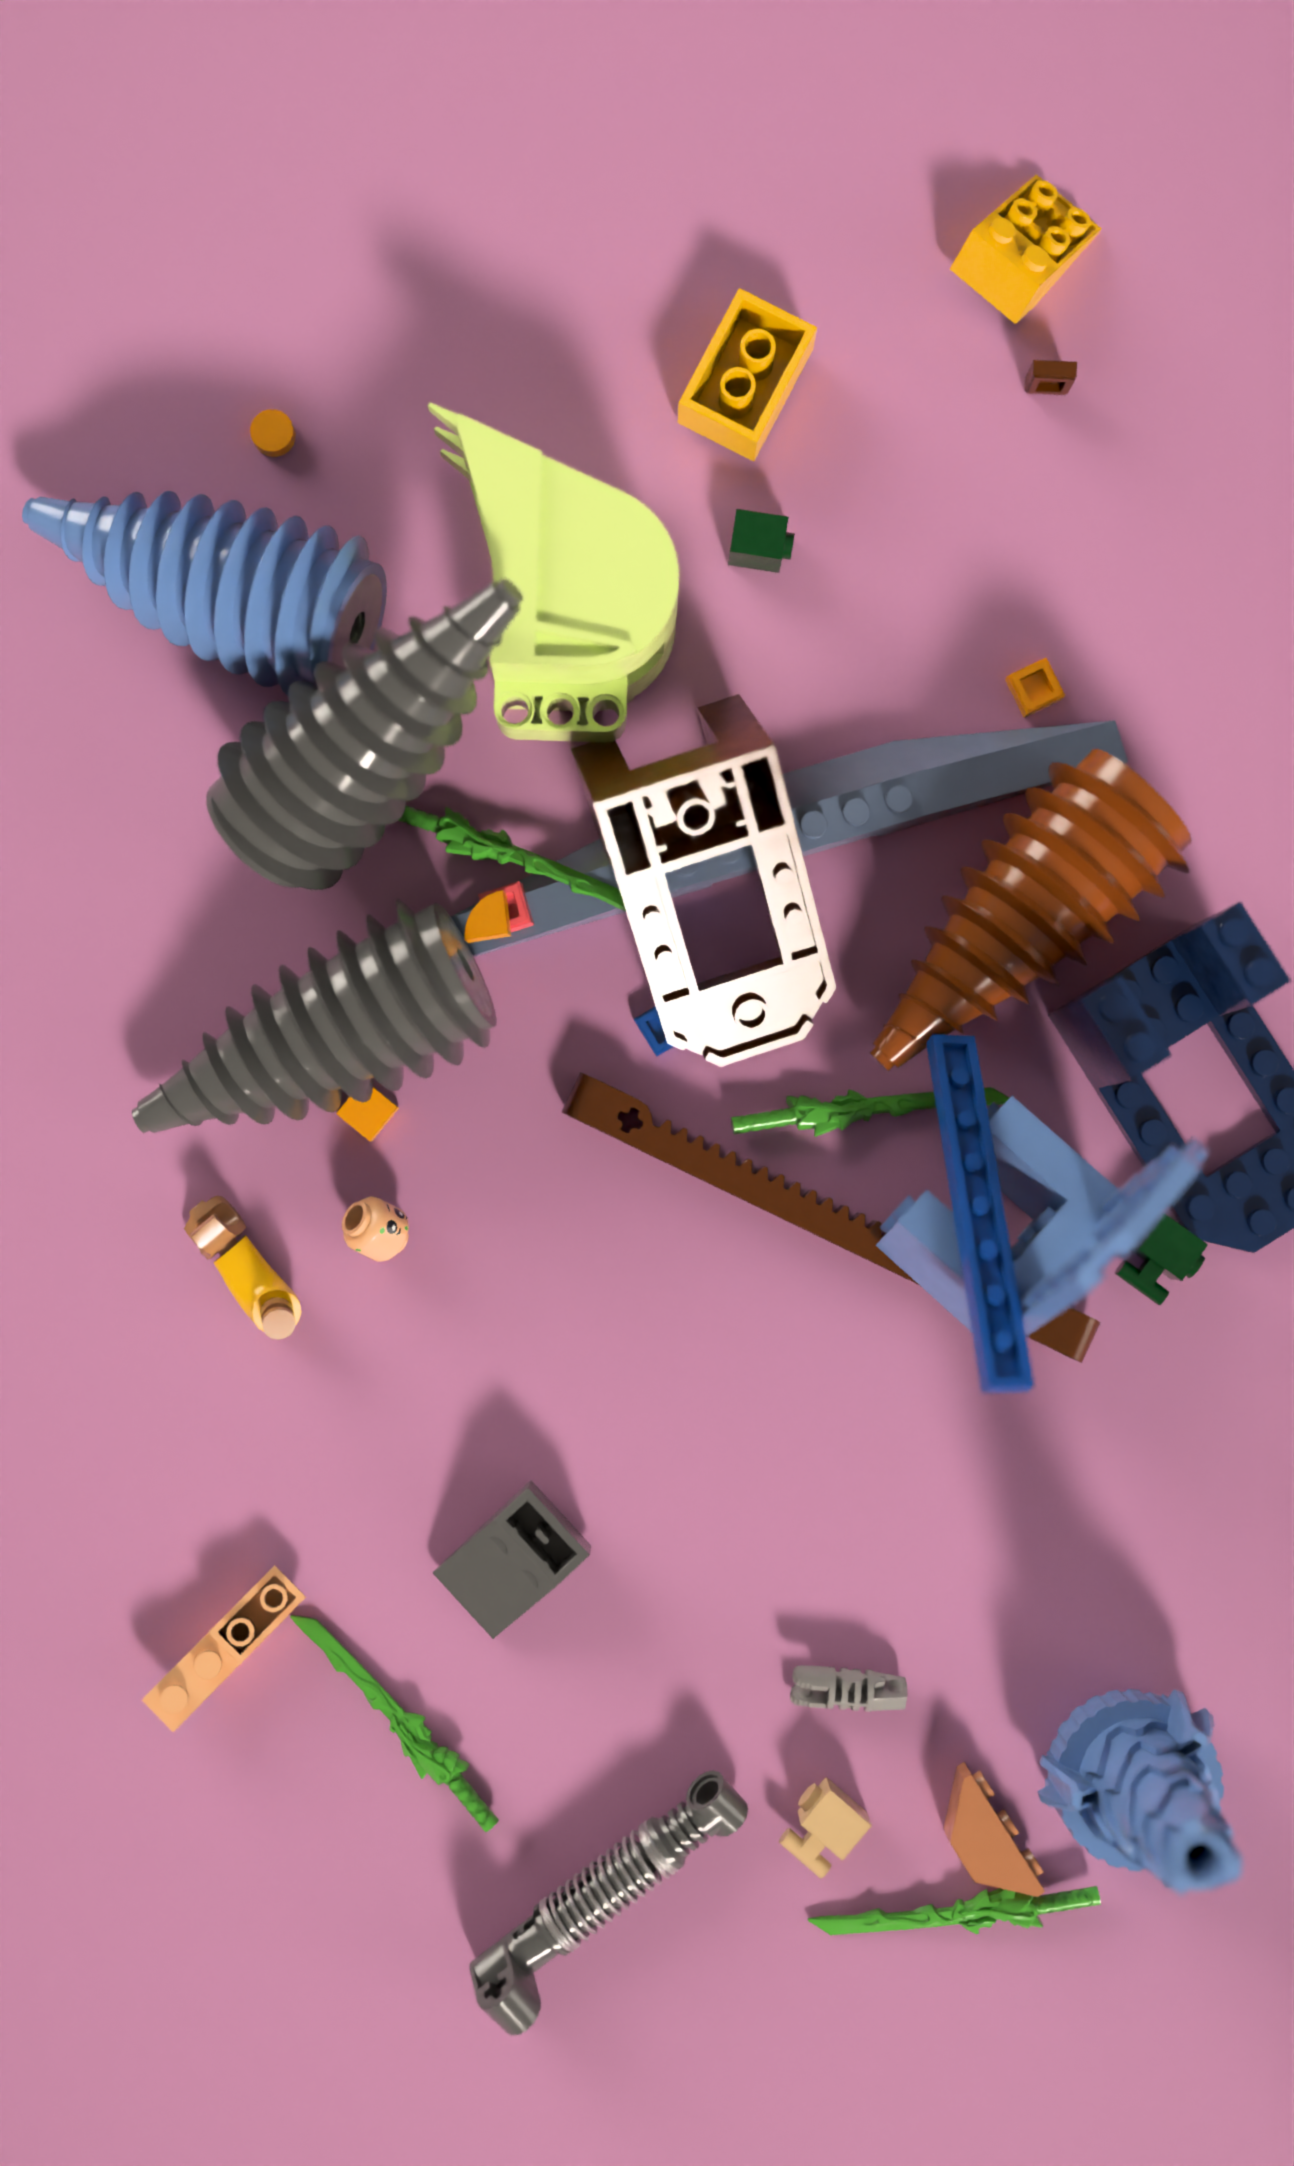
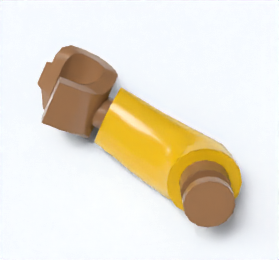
M215 1196L207 1202L202 1200L189 1211L190 1218L184 1230L207 1260L217 1253L220 1254L213 1263L238 1304L255 1323L257 1328L265 1332L272 1339L279 1340L290 1336L299 1322L302 1313L298 1297L266 1262L246 1235L238 1241L235 1239L246 1228L243 1219L235 1208L223 1196Z

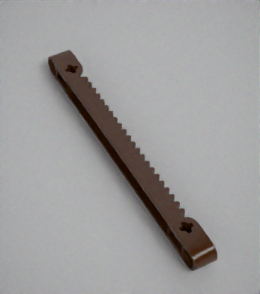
M580 1072L561 1111L562 1113L918 1284L876 1246L886 1234L884 1232L881 1234V1229L879 1228L882 1225L881 1222L872 1220L865 1227V1214L856 1213L849 1219V1207L846 1205H840L833 1212V1199L825 1197L816 1204L817 1191L813 1189L808 1190L803 1196H800L801 1184L798 1182H793L785 1189L784 1175L777 1174L771 1181H768L767 1167L763 1166L756 1173H752L751 1159H746L737 1166L735 1165L736 1152L730 1151L724 1158L719 1157L720 1145L717 1143L706 1151L703 1149L704 1137L701 1135L692 1143L687 1142L688 1129L683 1127L676 1135L671 1134L672 1121L666 1120L658 1128L653 1125L652 1114L648 1106L642 1101ZM631 1109H635L639 1112L638 1120L643 1123L640 1129L632 1128L629 1133L623 1132V1123L618 1119L620 1113L629 1114ZM1068 1307L1026 1337L1082 1363L1101 1322Z

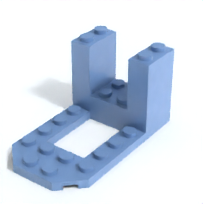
M1013 1096L1001 1108L994 1102L988 1107L987 1111L1001 1192L1033 1219L1017 1237L1018 1241L1011 1248L1026 1336L1089 1293L1106 1275L1102 1270L1117 1253L1125 1257L1139 1243L1200 1171L1203 1165L1201 1162L1209 1152L1205 1146L1194 1137L1180 1149L1171 1144L1157 1160L1153 1159L1139 1174L1136 1173L1122 1188H1116ZM927 1189L916 1201L908 1195L879 1227L886 1234L876 1246L972 1332L953 1212Z

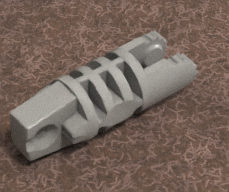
M797 1665V1667H794L792 1679H794L793 1683L796 1684H794V1687H791L789 1698L794 1705L833 1709L834 1705H838L839 1710L851 1708L853 1711H859V1708L863 1707L866 1712L904 1710L906 1707L908 1691L905 1677L874 1672L868 1669L863 1674L860 1669L848 1670V1668H840V1672H836L835 1667Z

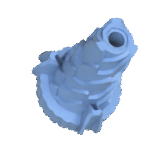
M1128 1689L1122 1692L1119 1690L1107 1691L1105 1695H1096L1088 1699L1083 1706L1076 1707L1070 1713L1069 1719L1063 1721L1058 1728V1735L1052 1740L1047 1755L1041 1756L1039 1763L1048 1770V1778L1045 1779L1046 1787L1038 1790V1796L1042 1803L1055 1807L1059 1817L1079 1845L1084 1846L1088 1853L1095 1858L1103 1859L1108 1865L1113 1867H1126L1129 1871L1147 1869L1162 1880L1165 1887L1172 1888L1185 1896L1188 1889L1210 1890L1240 1879L1242 1857L1232 1842L1233 1831L1220 1813V1800L1223 1798L1224 1785L1221 1783V1777L1223 1776L1221 1763L1216 1758L1217 1752L1211 1742L1214 1729L1213 1715L1206 1708L1190 1713L1185 1694L1175 1689L1169 1697L1164 1694L1160 1696L1151 1692L1142 1693L1137 1689Z

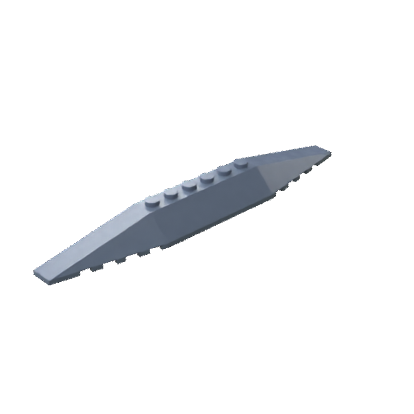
M1114 720L897 740L782 775L804 857L877 835V837L1025 794L1026 790L1031 787L1042 789L1052 786L1048 774V767L1051 763L1060 762L1076 767L1092 749L1105 751L1124 764L1128 760ZM600 839L556 861L619 889ZM748 845L665 872L664 875L670 896L674 898L711 887L713 883L757 871L751 846ZM531 874L520 880V882L524 886L534 925L512 932L510 937L466 943L473 956L476 957L626 911L596 897L571 892L569 885L548 876ZM476 904L451 916L463 937L467 919Z

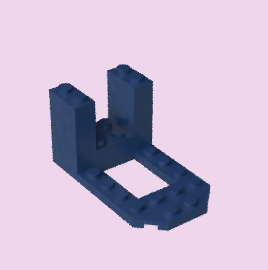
M1240 901L1195 923L1048 1014L1144 1168L1153 1159L1157 1160L1171 1144L1180 1149L1185 1143L1141 1074L1172 1056L1168 1050L1170 1046L1206 1024L1209 1026L1275 1132L1207 1175L1200 1169L1169 1208L1178 1223L1202 1241L1255 1253L1294 1228V1069L1253 1007L1255 1003L1291 982V980Z

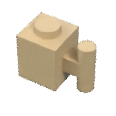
M827 1777L824 1778L819 1786L815 1783L810 1785L798 1802L800 1808L797 1812L800 1824L808 1831L807 1834L801 1838L791 1828H788L779 1839V1843L820 1879L828 1873L832 1865L820 1854L822 1850L827 1847L843 1861L872 1826L867 1811Z

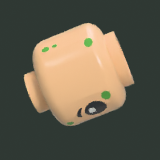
M371 1196L355 1202L346 1210L343 1216L342 1230L345 1243L350 1249L378 1262L389 1260L402 1251L408 1242V1217L401 1209L380 1198Z

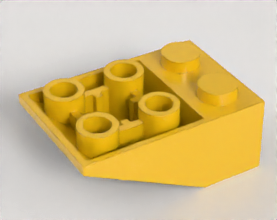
M1036 174L972 229L950 270L1016 324L1043 298L1098 235L1101 228L1090 219L1085 211L1076 208L1059 194L1054 185L1044 181Z

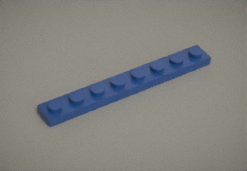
M932 1034L926 1046L981 1392H1028L1034 1387L975 1036Z

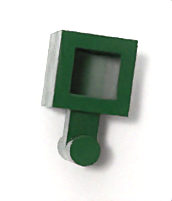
M1163 1213L1131 1250L1144 1260L1139 1269L1127 1260H1123L1117 1267L1115 1274L1154 1303L1161 1305L1167 1298L1169 1291L1156 1282L1160 1275L1163 1273L1168 1278L1183 1281L1185 1277H1193L1204 1263L1205 1257L1201 1254L1208 1244Z

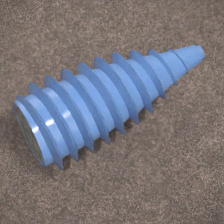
M165 491L160 494L149 508H147L146 500L140 492L129 494L121 505H111L109 498L105 496L98 499L96 503L77 502L74 498L66 501L38 497L36 499L30 498L24 505L22 519L25 524H28L31 531L63 549L65 555L70 560L82 562L88 578L98 586H106L110 599L118 608L133 610L136 619L142 626L152 630L161 629L170 643L176 646L190 645L200 659L206 661L220 659L224 668L232 674L241 675L250 672L254 681L263 687H272L280 684L282 691L288 696L290 685L296 681H307L317 685L314 671L315 666L319 662H332L347 668L343 659V648L345 645L350 643L358 644L371 651L375 647L374 631L377 628H381L387 597V581L383 567L378 563L369 561L368 544L365 538L360 535L352 537L339 551L338 536L335 529L331 526H323L317 529L309 538L306 523L299 516L288 518L278 528L275 514L267 507L259 508L247 519L245 509L239 501L229 500L215 512L211 499L207 495L199 494L191 498L181 508L179 497L173 491Z

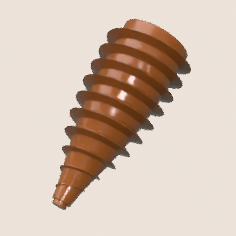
M1092 749L1076 767L1060 762H1054L1049 765L1048 774L1054 788L1052 793L1035 787L1026 790V801L1032 813L1031 816L1025 818L1014 813L1004 815V826L1010 837L1007 844L984 839L981 847L989 864L986 870L983 872L967 866L962 867L961 876L968 889L966 897L962 900L943 895L941 901L950 918L945 928L924 927L925 934L932 947L925 961L911 960V965L916 975L906 993H899L900 1003L887 1024L883 1025V1030L873 1042L875 1047L869 1052L887 1071H890L894 1065L899 1068L926 1049V1043L932 1034L948 1035L955 1030L964 1034L962 1025L982 1014L998 1021L994 1005L1010 997L1030 1005L1025 985L1038 978L1060 986L1053 968L1054 964L1067 957L1087 965L1080 944L1091 936L1114 944L1106 922L1117 913L1139 921V916L1132 902L1136 895L1143 890L1161 898L1165 897L1157 875L1166 867L1189 874V868L1182 852L1191 844V835L1174 809L1148 782L1111 754L1100 749Z

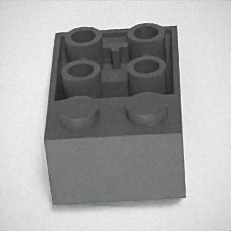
M530 1480L436 1568L433 1574L490 1637L494 1639L577 1568L590 1555L591 1545Z

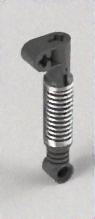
M713 1770L698 1776L687 1791L686 1803L681 1801L677 1804V1810L674 1808L669 1810L668 1817L666 1815L660 1818L651 1817L644 1821V1823H641L638 1831L632 1830L630 1837H623L622 1844L616 1842L614 1850L607 1849L606 1856L599 1855L598 1862L591 1861L589 1868L583 1867L581 1874L575 1873L573 1880L567 1879L565 1886L560 1885L557 1888V1892H551L549 1898L544 1897L543 1900H540L534 1906L532 1916L470 1962V1973L479 2007L506 2033L512 2036L520 2035L533 2025L539 2015L541 2000L534 1972L558 1954L566 1956L573 1952L574 1949L580 1947L581 1939L588 1941L589 1932L596 1934L597 1926L604 1928L605 1920L613 1921V1913L621 1916V1907L629 1910V1900L637 1904V1894L645 1897V1888L653 1891V1882L659 1885L662 1884L661 1875L668 1879L670 1874L675 1875V1872H678L684 1866L685 1858L690 1854L689 1848L693 1851L699 1848L698 1841L702 1844L708 1841L707 1834L710 1837L714 1835L719 1837L729 1836L742 1826L747 1818L748 1805L720 1772ZM634 1834L640 1838L639 1843L634 1839Z

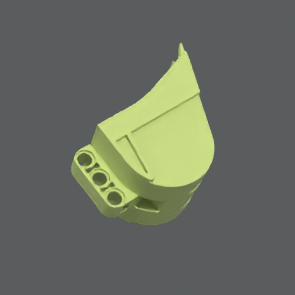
M429 403L427 405L429 411L457 434L455 435L439 427L434 428L435 435L460 455H455L444 449L440 451L441 457L469 479L492 559L493 581L500 582L503 578H507L518 587L524 597V600L519 604L520 611L503 633L501 643L495 646L490 653V666L495 680L494 713L499 729L508 738L516 740L615 741L621 737L626 728L627 703L644 691L658 677L669 659L674 644L679 566L677 554L667 530L658 517L635 497L542 454V451L469 417ZM507 709H524L528 711L526 718L520 723H510L504 719V713ZM612 709L619 716L618 720L611 726H601L594 720V716L598 711ZM552 710L572 711L573 713L572 719L563 725L554 724L549 720V714Z

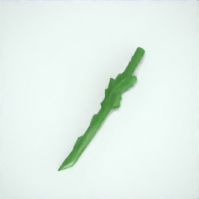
M406 805L402 817L398 820L436 833V839L447 844L445 848L447 853L469 855L472 857V860L494 859L498 860V863L502 865L513 862L525 867V872L548 876L569 885L571 892L596 897L626 911L620 889L513 845L510 836L505 830H501L499 833L493 832L490 829L486 831L481 830V832L476 831L473 826L469 825L468 819H465L459 812H453L448 807H445V816L439 818L437 815L427 814L425 811L415 810L413 807Z
M992 1087L984 1088L986 1105H991L993 1102L1001 1105L1009 1099L1008 1096ZM848 1089L846 1096L837 1095L831 1103L826 1101L821 1103L815 1097L811 1099L804 1095H800L799 1098L787 1096L786 1103L790 1108L731 1117V1126L735 1135L776 1128V1126L783 1127L790 1124L797 1125L798 1130L814 1129V1136L817 1137L837 1128L842 1131L851 1123L862 1119L863 1121H869L873 1114L890 1113L892 1116L897 1117L913 1110L936 1108L934 1092L866 1098L860 1093Z
M291 1615L290 1618L324 1651L336 1672L346 1673L363 1691L372 1709H380L390 1720V1731L396 1732L401 1741L404 1756L410 1757L420 1778L424 1779L426 1774H428L437 1785H441L442 1782L445 1783L453 1794L457 1796L462 1805L466 1807L471 1816L475 1817V1820L485 1832L492 1829L499 1819L489 1810L486 1803L481 1800V1797L472 1789V1786L460 1773L466 1771L470 1764L460 1759V1755L450 1751L448 1747H438L436 1742L431 1741V1730L423 1723L426 1717L416 1713L405 1712L377 1680L317 1619Z
M1097 1886L1044 1894L1038 1897L1001 1888L991 1892L985 1889L970 1900L963 1902V1899H957L952 1907L936 1908L933 1904H929L913 1911L886 1913L877 1908L857 1915L808 1918V1921L829 1935L908 1930L960 1924L974 1934H979V1928H990L992 1924L996 1923V1920L1004 1922L1008 1920L1014 1926L1019 1925L1024 1928H1030L1031 1926L1043 1928V1923L1038 1915L1079 1909L1087 1906L1101 1905Z

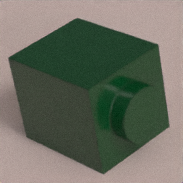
M736 509L728 565L779 573L782 559L790 560L795 533L786 532L789 517Z

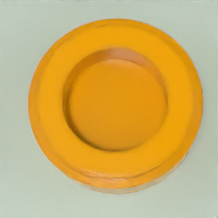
M267 409L257 414L252 420L250 435L256 448L262 454L269 457H279L291 450L295 443L296 433L290 418L285 413L276 409Z

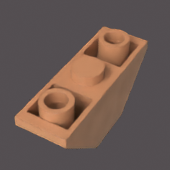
M962 1762L956 1767L943 1830L975 1883L1038 1897L1045 1893L1037 1878L1044 1871L1029 1847L1022 1852L1019 1850L1013 1840V1837L1018 1835L1019 1832L1005 1809L996 1813L988 1799L995 1794L980 1770L972 1775L965 1762Z

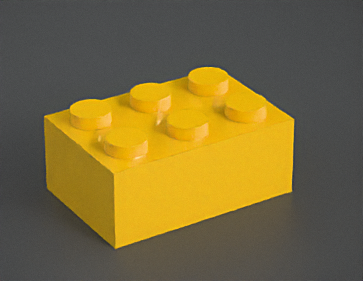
M739 288L678 402V423L754 462L813 351L817 327Z

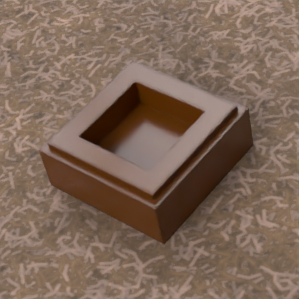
M1033 360L1025 377V392L1028 394L1049 395L1068 394L1077 377V362Z

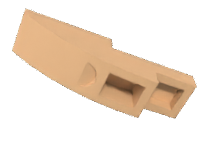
M274 1565L142 1701L174 1732L282 1623L306 1596Z

